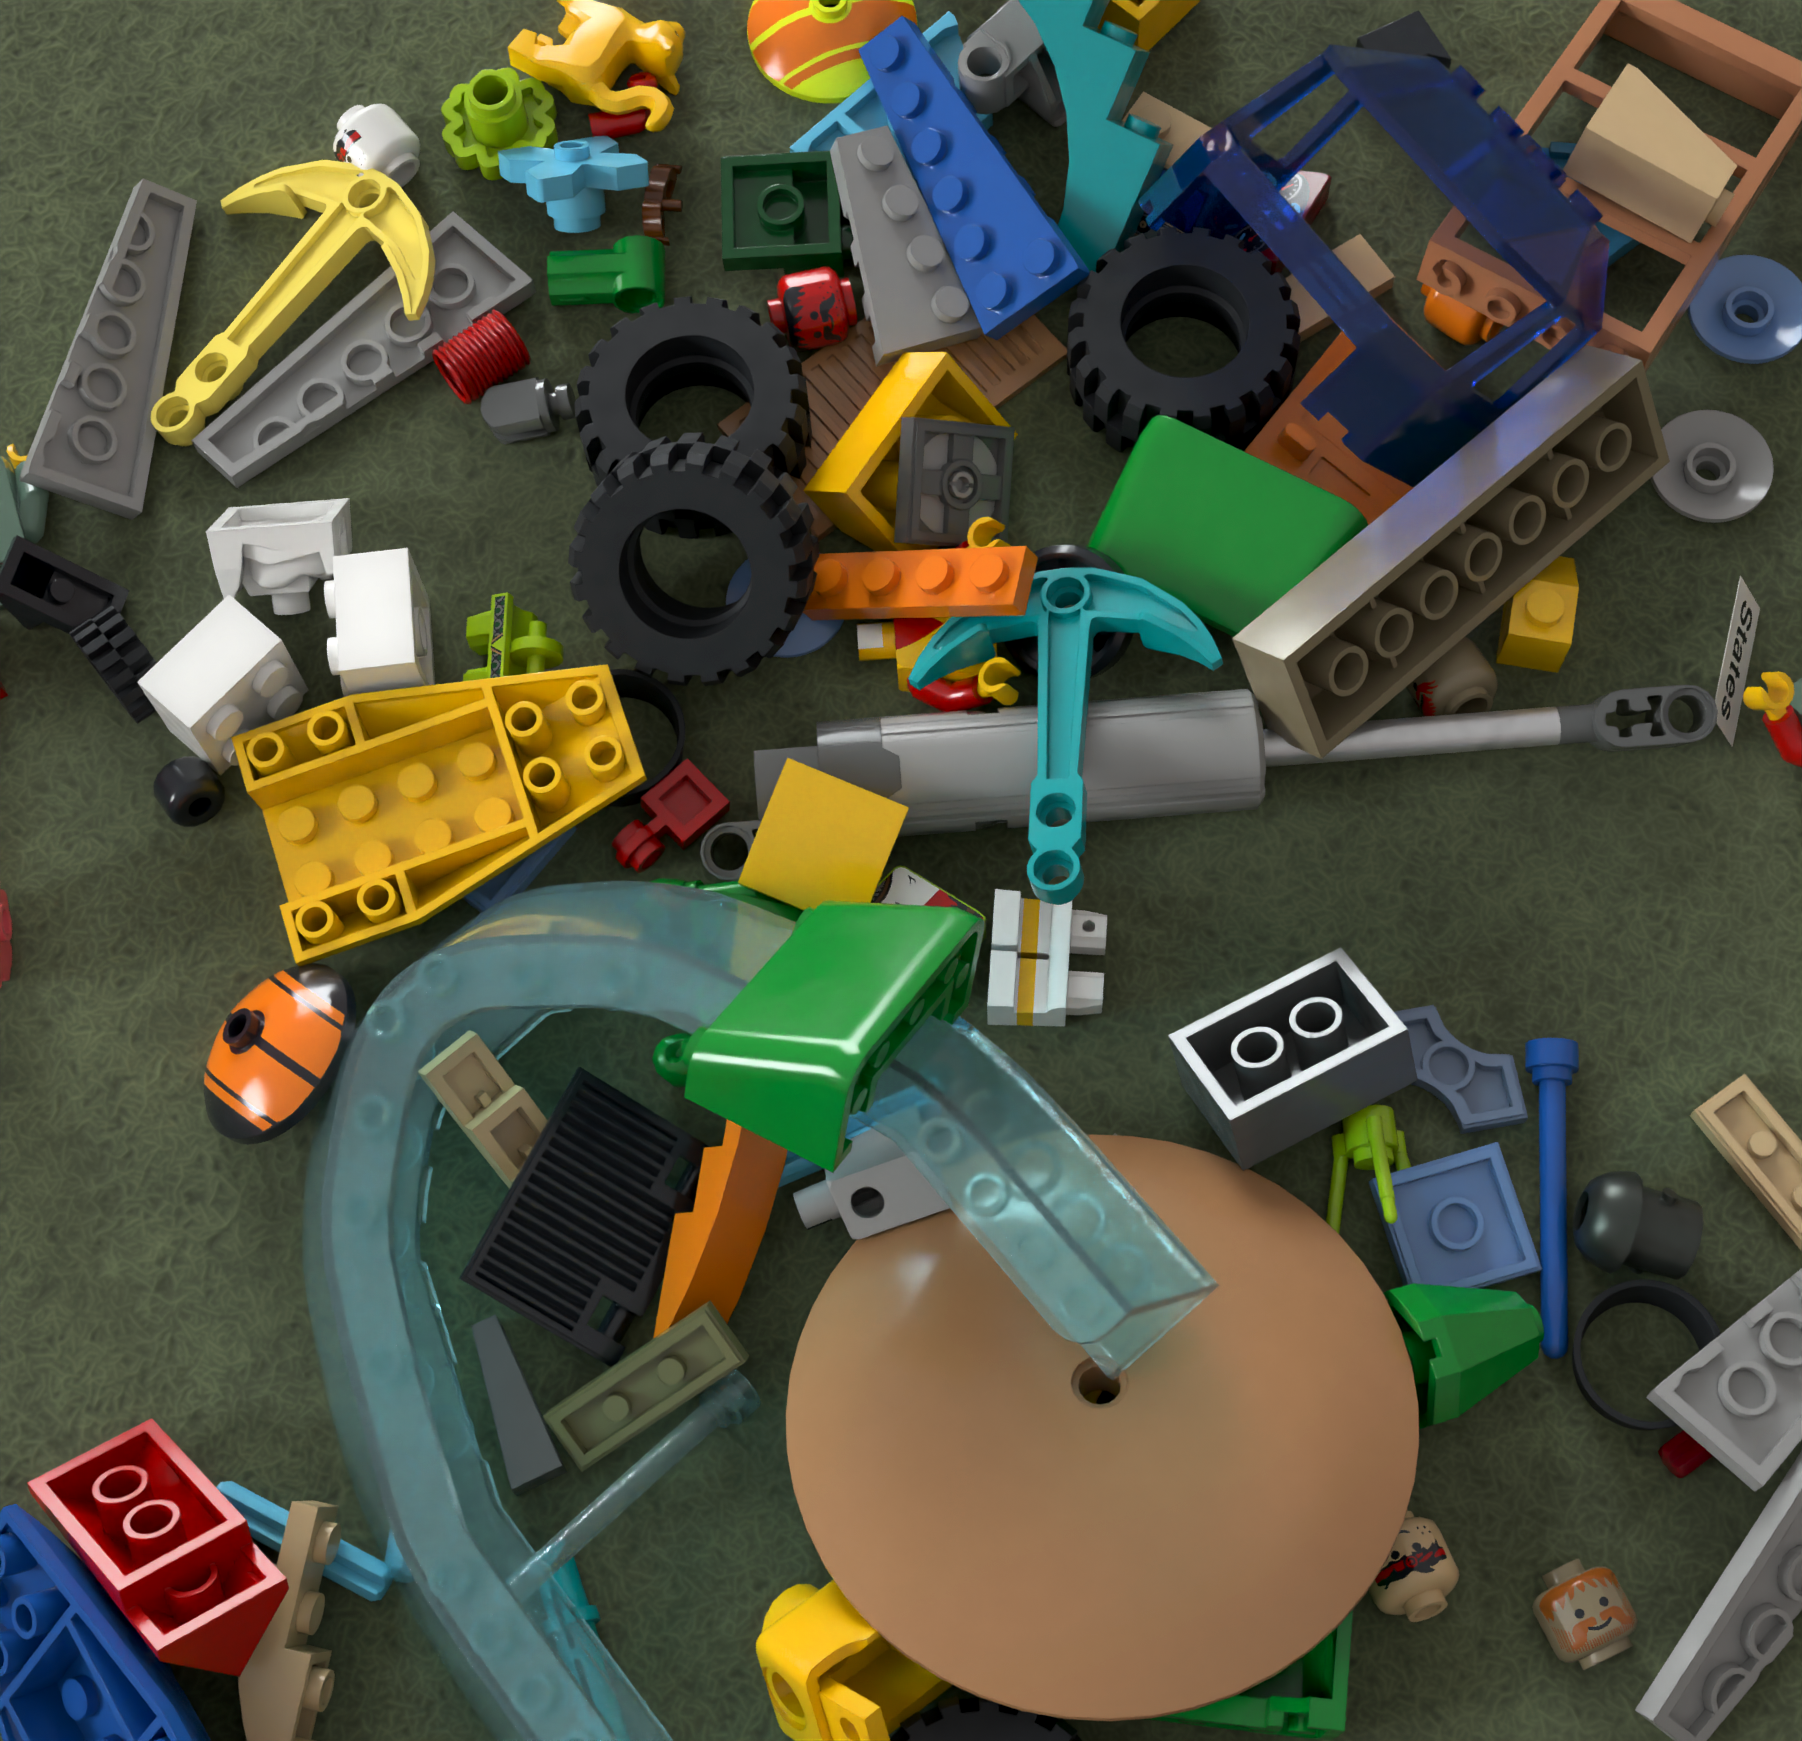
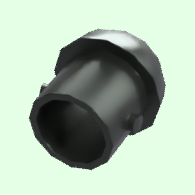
M1608 1172L1592 1179L1577 1201L1573 1216L1574 1243L1589 1262L1609 1274L1625 1265L1636 1274L1647 1271L1678 1280L1687 1274L1694 1263L1699 1249L1704 1224L1703 1209L1697 1201L1679 1197L1670 1188H1664L1661 1192L1644 1187L1643 1180L1637 1172Z

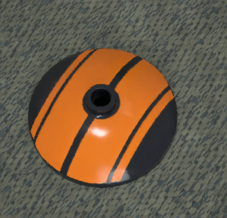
M319 963L294 966L282 970L261 982L230 1012L216 1036L204 1075L206 1112L212 1126L219 1133L240 1144L249 1145L266 1142L295 1126L321 1100L338 1075L354 1035L356 1000L347 979L332 968Z

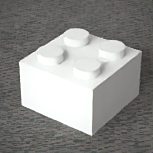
M401 548L333 556L334 580L325 581L324 597L329 618H336L337 637L327 639V655L332 675H340L343 696L435 685L430 600L409 549Z
M230 595L219 603L137 682L169 731L197 756L205 760L220 776L231 765H239L231 737L292 716L300 707L303 695L308 691L283 641Z

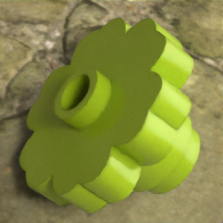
M512 68L481 70L469 84L454 86L449 98L441 107L446 125L442 131V137L447 152L455 158L456 164L462 170H472L480 167L483 177L487 180L493 181L503 178L500 176L498 151L528 146L552 149L554 144L558 142V134L554 123L557 110L553 96L545 90L543 83L536 78H526L520 81L517 72Z

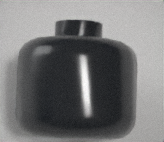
M184 756L171 761L160 770L153 784L154 796L172 822L183 827H195L207 822L221 810L225 801L224 786L207 762L195 756Z

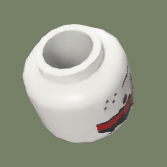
M372 104L367 107L356 105L340 117L337 123L339 132L333 143L334 154L339 162L351 163L362 170L375 169L398 183L401 188L414 177L420 166L418 160L420 142L416 134L392 108L385 104ZM359 173V174L356 175V176L360 177V176H363L364 174H363V173Z

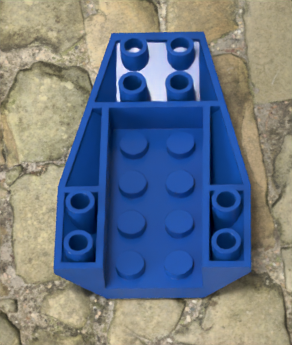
M17 1504L3 1507L0 1511V1733L3 1741H211L167 1664L161 1662L85 1563L58 1537Z

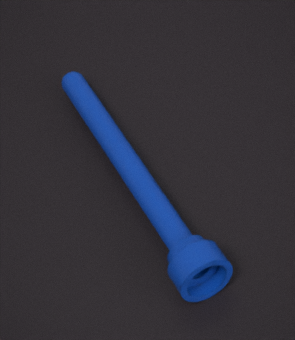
M1539 1038L1525 1043V1070L1532 1074V1083L1539 1086L1540 1264L1542 1270H1540L1541 1319L1544 1327L1541 1349L1547 1357L1558 1359L1563 1357L1568 1351L1566 1086L1572 1084V1074L1579 1071V1044L1576 1041L1564 1038Z

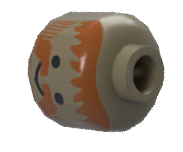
M1578 1558L1542 1576L1547 1590L1536 1597L1532 1608L1559 1660L1565 1663L1579 1661L1584 1671L1633 1646L1628 1636L1637 1628V1615L1610 1568L1596 1566L1585 1570Z

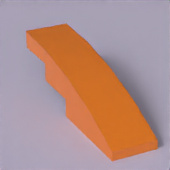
M728 1119L726 1121L723 1145L704 1147L693 1212L675 1213L653 1339L710 1300L725 1322L728 1323L739 1301L763 1239L785 1166L787 1149Z

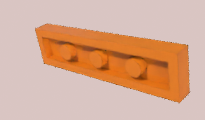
M1027 546L819 554V558L814 565V571L817 573L815 585L803 613L811 620L1025 615L1038 557Z

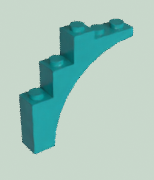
M1018 0L1034 21L1055 66L1066 110L1069 167L1064 206L1058 227L1085 263L1089 272L1092 270L1096 272V261L1102 255L1114 248L1121 253L1124 247V240L1134 236L1173 148V144L1158 138L1162 129L1160 126L1130 113L1125 122L1121 120L1150 52L1135 46L1134 43L1138 34L1120 25L1105 20L1102 28L1098 29L1109 0Z

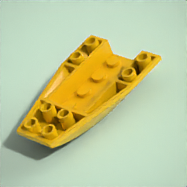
M608 664L352 694L231 737L246 791L262 809L288 899V903L279 905L295 963L298 966L313 963L422 924L647 780Z

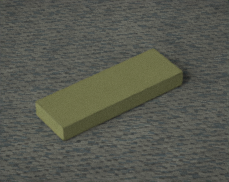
M710 1300L547 1410L543 1418L580 1471L583 1472L745 1363L749 1354Z

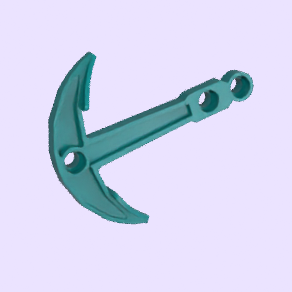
M1060 568L1034 573L1025 615L951 617L931 638L918 657L908 678L910 685L921 690L933 681L956 670L994 658L996 652L993 643L1038 636L1037 776L1031 783L1028 841L1033 855L1027 864V875L1034 894L1040 900L1054 905H1062L1072 901L1081 891L1084 884V874L1079 857L1085 852L1087 791L1082 775L1093 640L1096 633L1101 631L1140 633L1142 644L1148 649L1181 655L1199 662L1213 671L1223 665L1221 654L1213 637L1202 621L1182 601L1142 578L1098 568ZM1067 605H1074L1070 608H1064ZM1058 820H1069L1068 823L1062 826L1051 827ZM1055 877H1067L1065 881L1059 884L1048 885L1049 881Z

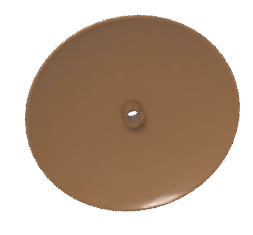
M1119 1135L1054 1137L1007 1147L979 1156L946 1171L945 1175L952 1195L953 1207L855 1241L832 1271L814 1302L798 1341L789 1378L786 1406L787 1456L794 1494L806 1530L823 1565L846 1599L870 1626L877 1630L883 1638L907 1658L940 1679L971 1694L1024 1712L1062 1719L1092 1721L1156 1718L1195 1710L1236 1696L1274 1677L1313 1650L1344 1621L1367 1593L1387 1561L1404 1523L1415 1482L1419 1449V1405L1413 1368L1401 1329L1385 1295L1365 1264L1328 1223L1309 1206L1285 1189L1250 1169L1243 1171L1237 1163L1206 1151L1173 1142ZM1103 1390L1115 1395L1116 1398L1109 1403L1099 1405L1085 1400L1084 1396L1092 1391Z

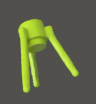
M1369 1105L1342 1119L1343 1133L1331 1137L1334 1160L1326 1223L1338 1234L1340 1232L1349 1159L1353 1158L1354 1167L1357 1169L1375 1170L1384 1219L1390 1224L1397 1221L1398 1215L1389 1166L1395 1163L1397 1171L1412 1167L1407 1155L1404 1132L1396 1128L1393 1108L1386 1105Z

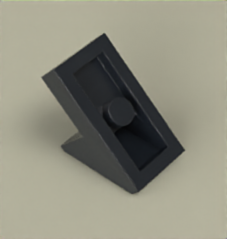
M18 535L13 538L0 568V602L28 630L45 622L69 634V632L110 604L120 614L130 591Z

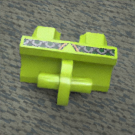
M510 593L492 595L491 610L468 617L466 626V639L469 648L478 655L488 654L487 667L467 670L463 674V681L545 672V669L557 667L563 662L564 647L555 639L547 637V623L537 621L538 617L533 612L525 611L515 606L513 603L514 597Z

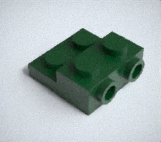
M830 151L721 157L722 260L725 271L784 268V273L787 275L820 267H830L837 273L839 278L844 277V260H853L850 246L854 239L851 225L842 224V205Z

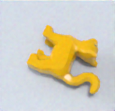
M556 0L566 11L562 22L558 26L559 33L567 39L563 45H553L552 38L543 34H539L537 37L536 32L523 29L508 46L511 66L561 91L572 103L595 106L603 112L614 115L631 113L639 109H650L651 114L646 121L645 127L653 133L662 131L672 118L674 107L670 98L655 87L639 85L618 92L611 91L624 69L629 64H636L643 72L653 74L658 84L676 96L680 85L675 73L683 60V41L686 34L684 28L678 22L658 20L643 23L620 7L593 0Z

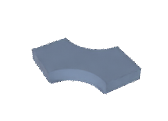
M1434 1005L1394 1012L1409 1032L1418 1078L1411 1085L1425 1089L1442 1101L1455 1118L1460 1134L1526 1122L1528 1115L1513 1055L1486 1054L1464 1045L1445 1028Z

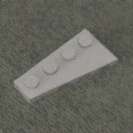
M888 125L837 137L830 149L843 215L849 219L854 240L850 247L854 266L860 267L865 290L862 303L866 321H871L875 343L872 346L876 366L898 361L903 352H930L979 338L983 330L926 202Z

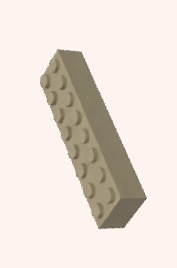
M1585 345L1232 638L1255 698L1258 701L1267 728L1280 735L1288 744L1320 759L1324 758L1667 465L1670 460L1642 360Z

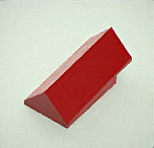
M152 1418L27 1482L30 1494L161 1662L240 1677L289 1590L287 1578L253 1543L247 1520Z

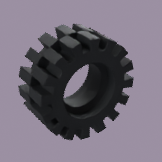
M111 604L69 632L84 656L137 724L156 711L137 682L157 662Z

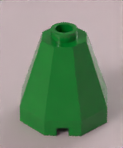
M1413 1283L1383 1293L1401 1329L1412 1364L1419 1405V1430L1459 1417L1535 1361L1539 1356V1343L1544 1338L1542 1319L1536 1308L1531 1304H1527L1517 1292Z

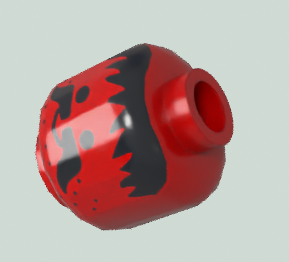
M820 267L782 276L777 285L778 298L767 300L770 323H773L786 335L789 345L797 352L840 344L846 340L849 326L857 325L856 306L848 277L839 279L837 273L830 267Z

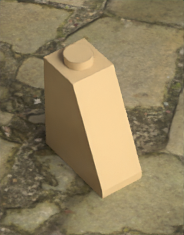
M1627 63L1583 131L1562 173L1685 241L1692 243L1704 222L1716 227L1735 194L1724 187L1737 165L1638 68Z

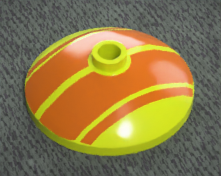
M754 0L747 21L748 44L753 60L760 72L783 92L810 102L842 103L870 79L858 50L901 16L906 17L917 25V15L912 0ZM826 5H836L835 7L831 8L824 7Z

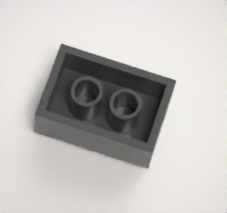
M1341 947L1168 1035L1182 1086L1243 1171L1418 1080L1407 1027Z

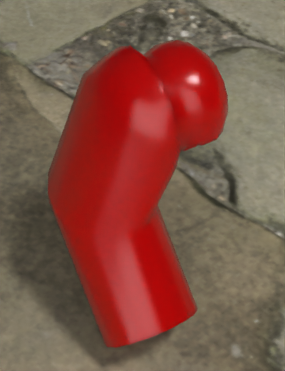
M640 72L632 75L627 80L628 88L639 85L657 88L658 81L653 74ZM639 109L622 115H614L603 111L589 113L593 137L608 136L611 139L639 134L646 129V121L651 114V110Z

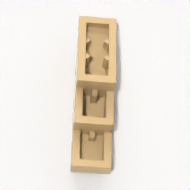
M468 1030L420 1069L418 1073L510 1189L548 1120L526 1090L514 1084L480 1036Z

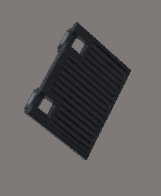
M578 1067L459 1279L607 1366H614L618 1363L626 1348L620 1343L634 1317H643L664 1278L675 1213L693 1212L704 1147L710 1146L583 1068ZM678 1157L689 1163L676 1187L673 1189L666 1185L665 1181ZM603 1296L611 1301L612 1304L599 1328L595 1330L587 1325Z

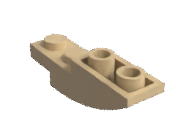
M313 1500L292 1501L278 1561L277 1564H274L287 1578L289 1590L240 1677L238 1676L242 1721L247 1741H316L311 1740L317 1712H323L329 1703L334 1687L335 1674L332 1669H328L332 1650L307 1645L306 1642L308 1635H314L317 1631L324 1612L325 1596L318 1591L324 1566L330 1565L333 1562L340 1544L341 1525L335 1523L339 1506Z

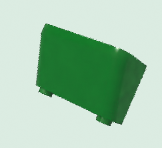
M1156 415L1151 418L1139 436L1087 546L1110 557L1122 569L1125 575L1139 577L1182 601L1202 622L1234 637L1366 528L1368 523L1363 514L1346 500L1179 420L1164 415Z
M827 900L818 905L816 909L812 907L806 908L798 918L789 939L709 1028L700 1026L689 1039L682 1059L683 1064L688 1066L684 1098L834 1173L852 1148L853 1141L845 1138L848 1118L850 1114L855 1115L859 1110L867 1113L872 1107L877 1081L929 1016L953 1025L968 1006L985 923L983 919L958 907Z

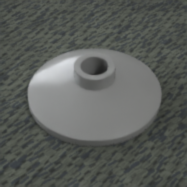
M1697 410L1674 418L1661 429L1670 462L1650 479L1658 495L1673 510L1697 521L1718 523L1745 516L1762 502L1772 483L1774 473L1773 458L1763 436L1748 422L1723 411ZM1700 469L1709 470L1715 475L1716 480H1706L1700 477L1696 471Z

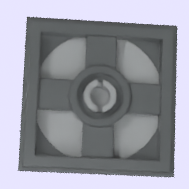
M902 417L894 543L956 547L962 542L968 541L969 528L973 522L982 517H991L1005 525V529L993 536L991 542L1001 539L1007 543L1015 427Z

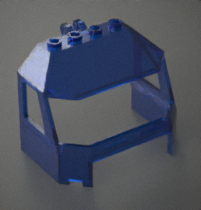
M1330 44L1322 54L1200 136L1138 201L1141 208L1148 214L1145 218L1148 227L1155 231L1165 222H1168L1184 233H1193V227L1211 229V237L1224 240L1226 234L1234 237L1247 223L1254 229L1357 347L1300 404L1318 421L1329 412L1349 431L1342 438L1343 444L1360 460L1415 487L1576 354L1602 329L1610 240L1595 225L1603 217L1602 213L1578 189L1569 197L1560 188L1566 181V173L1543 152L1542 147L1529 134L1521 136L1524 130L1502 107L1498 106L1490 113L1478 99L1486 90L1461 64L1451 72L1435 57ZM1335 74L1349 89L1340 101L1284 157L1278 159L1252 141V138L1332 75ZM1363 106L1489 244L1547 300L1447 371L1388 315L1280 193V190ZM1566 317L1576 324L1569 333L1499 399L1493 401L1473 388L1478 381L1561 318Z

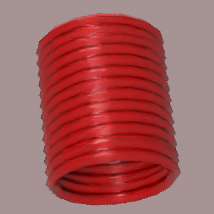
M492 310L491 314L487 313V317L483 316L482 320L478 319L477 323L468 326L467 330L463 329L462 333L458 332L457 336L448 339V342H444L443 346L439 345L438 350L433 349L432 354L437 368L450 388L461 401L471 405L472 401H476L479 396H483L488 388L498 386V383H503V379L508 380V376L512 377L513 373H517L518 369H524L525 365H529L531 360L529 352L517 331L507 318L496 310Z

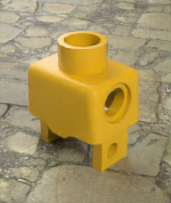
M834 1580L821 1589L811 1584H796L784 1590L770 1606L764 1618L762 1632L756 1640L757 1657L779 1727L794 1741H890L889 1734L900 1727L901 1722L917 1711L922 1710L952 1686V1684L940 1679L907 1658L883 1638L846 1599Z

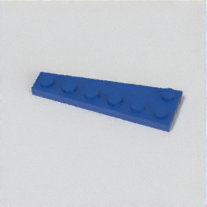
M901 16L858 50L984 335L995 340L1000 339L1090 274L1087 266L1054 219L1048 217L1034 198L1036 194L1025 178L1017 174L1005 157L1006 151L994 136L988 133L976 116L977 110L965 93L955 86L953 76L914 22Z

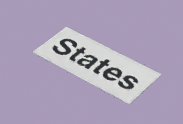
M1741 576L1715 697L1718 710L1716 723L1732 747L1760 607Z

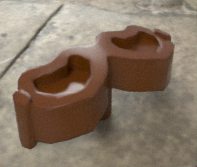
M656 164L650 171L649 186L645 187L644 202L642 204L645 236L657 239L664 246H670L669 239L665 236L664 211L682 212L683 209L682 200L671 199L677 174L682 172L683 167L681 165Z

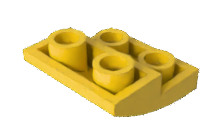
M787 757L749 851L738 884L802 911L808 907L816 909L818 905L827 900L871 903L909 807Z

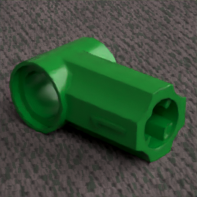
M634 235L618 240L613 245V249L550 251L549 256H547V278L551 305L613 303L619 310L630 314L640 313L639 309L656 302L659 309L662 308L665 303V247L663 243L652 237Z

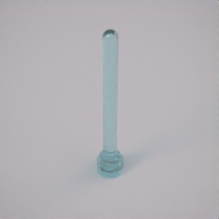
M734 1369L706 1388L705 1392L699 1397L700 1406L498 1586L495 1592V1600L498 1606L505 1610L517 1608L717 1426L727 1428L731 1423L740 1425L761 1405L760 1398L751 1383L738 1370Z

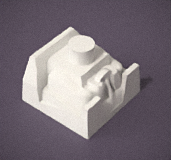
M350 499L229 507L206 531L214 570L223 598L225 599L228 595L235 598L240 590L245 587L250 596L271 595L274 614L293 615L309 611L311 609L309 591L318 578L321 580L332 579L333 556L349 555L352 551Z

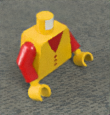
M982 517L973 522L969 528L968 541L962 542L953 549L1010 547L1011 545L1001 539L991 542L993 536L1005 529V525L991 517ZM951 617L894 618V621L857 624L859 661L896 659L899 690L910 692L913 698L941 712L967 711L989 704L993 699H996L1003 705H1012L1018 699L1019 692L1004 682L1010 677L1021 675V670L1005 658L997 657L996 643H993L996 656L986 662L956 670L933 681L921 690L910 685L908 678L918 657L931 638Z

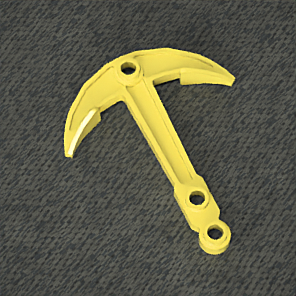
M319 160L282 167L261 175L220 200L222 209L227 215L270 213L303 219L307 214L304 207L323 214L225 332L216 335L178 377L175 391L163 396L156 402L151 411V423L165 441L172 445H193L191 440L205 429L206 417L218 413L228 401L235 399L241 393L244 383L257 369L259 359L370 241H376L381 245L396 274L402 294L405 316L409 321L420 320L432 289L436 260L429 226L398 183L384 173L372 168L362 170L351 163ZM359 173H363V174H364L363 176H360V177L356 176V175H358Z

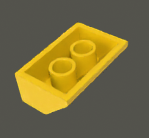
M903 352L803 490L840 531L876 552L938 549L939 547L894 543L902 417L1011 427L947 352ZM1016 432L1014 433V440L1018 436Z

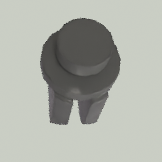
M538 377L488 388L482 398L480 410L484 421L490 427L493 435L500 443L506 445L550 436V432L558 431L560 428L559 415H561L563 420L576 418V399L570 383L556 385L554 392L547 378L539 380Z

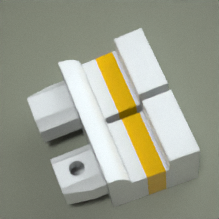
M995 889L987 1002L988 1025L1065 1026L1066 1015L1102 1013L1104 973L1068 971L1069 953L1105 955L1107 915L1085 910H1072V901L1062 905H1054L1042 900L1021 898V891Z

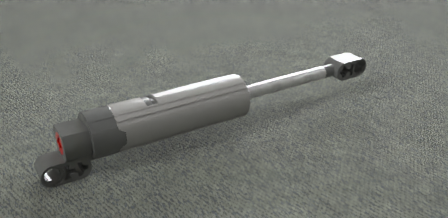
M1695 685L1622 689L1601 696L1590 704L1366 721L1324 758L1320 759L1288 744L1276 732L1270 729H1263L1262 718L1258 710V701L1249 689L1088 701L1082 775L1087 791L1086 822L1258 809L1265 797L1266 767L1586 742H1589L1601 751L1609 752L1677 747L1701 740L1711 733L1717 722L1718 710L1715 700L1708 691ZM1673 700L1683 701L1692 710L1693 725L1687 733L1676 730L1669 721L1668 710ZM1038 705L998 708V713L988 714L984 711L967 712L963 710L817 722V746L754 751V770L759 820L727 822L716 825L708 831L701 842L700 855L703 865L710 874L723 881L739 880L744 865L732 871L721 869L714 858L715 846L723 837L737 835L745 840L750 851L787 757L909 807L898 837L976 831V829L992 828L996 823H1006L1007 828L1029 827L1031 783L1037 776ZM1614 711L1619 716H1633L1646 712L1645 723L1636 724L1622 730H1618L1615 726H1607L1605 716ZM1058 820L1052 825L1066 824L1069 820Z

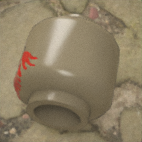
M1465 636L1406 688L1424 717L1489 712L1498 688V681L1494 670L1476 643Z

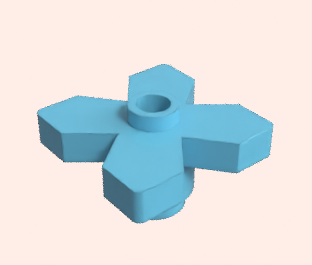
M608 136L562 141L554 144V149L528 146L498 151L500 176L510 183H526L527 195L537 202H546L547 214L553 218L554 228L561 232L581 233L598 229L601 226L600 215L606 211L604 189L621 191L649 186L648 161L637 154L619 153L618 142Z

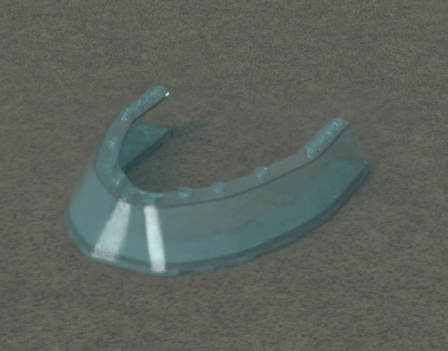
M600 881L540 887L515 894L495 903L473 917L399 973L383 989L356 1025L339 1065L336 1078L321 1100L310 1147L304 1188L302 1266L316 1352L330 1414L368 1527L402 1597L432 1648L496 1741H673V1739L503 1509L489 1463L482 1459L474 1433V1425L469 1417L454 1365L458 1364L427 1262L421 1260L420 1229L421 1223H426L428 1194L433 1168L428 1166L433 1132L434 1130H440L446 1108L422 1079L418 1071L468 1030L480 1036L498 1061L547 1016L573 1011V1008L607 1009L608 1011L622 1010L661 1020L692 1035L700 1026L709 1028L789 939L796 922L757 906L714 891L655 882ZM929 1016L878 1079L872 1107L867 1113L859 1110L855 1115L850 1114V1117L893 1140L1052 1329L1067 1341L1080 1344L1111 1380L1117 1378L1220 1286L1097 1145L1035 1079L961 1016L958 1017L953 1025L943 1019L940 1021Z

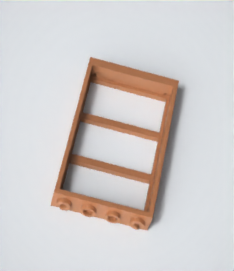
M1600 0L1430 238L1416 280L1569 359L1585 345L1640 359L1643 362L1646 373L1802 132V61L1676 0ZM1603 34L1780 119L1756 158L1704 133L1737 165L1732 175L1742 180L1733 193L1735 195L1716 227L1711 226L1700 243L1695 240L1689 243L1589 187L1520 153L1563 91L1599 108L1612 87L1578 70ZM1504 174L1685 265L1642 332L1459 239Z

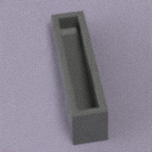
M495 1314L471 1325L510 1487L512 1492L519 1496L567 1473L502 1323Z

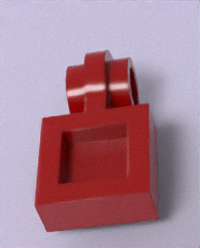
M687 758L640 798L641 807L653 820L647 825H644L640 820H635L618 833L612 842V847L617 851L615 859L625 869L632 867L637 873L644 872L663 854L665 846L659 840L665 833L684 850L730 811V801Z

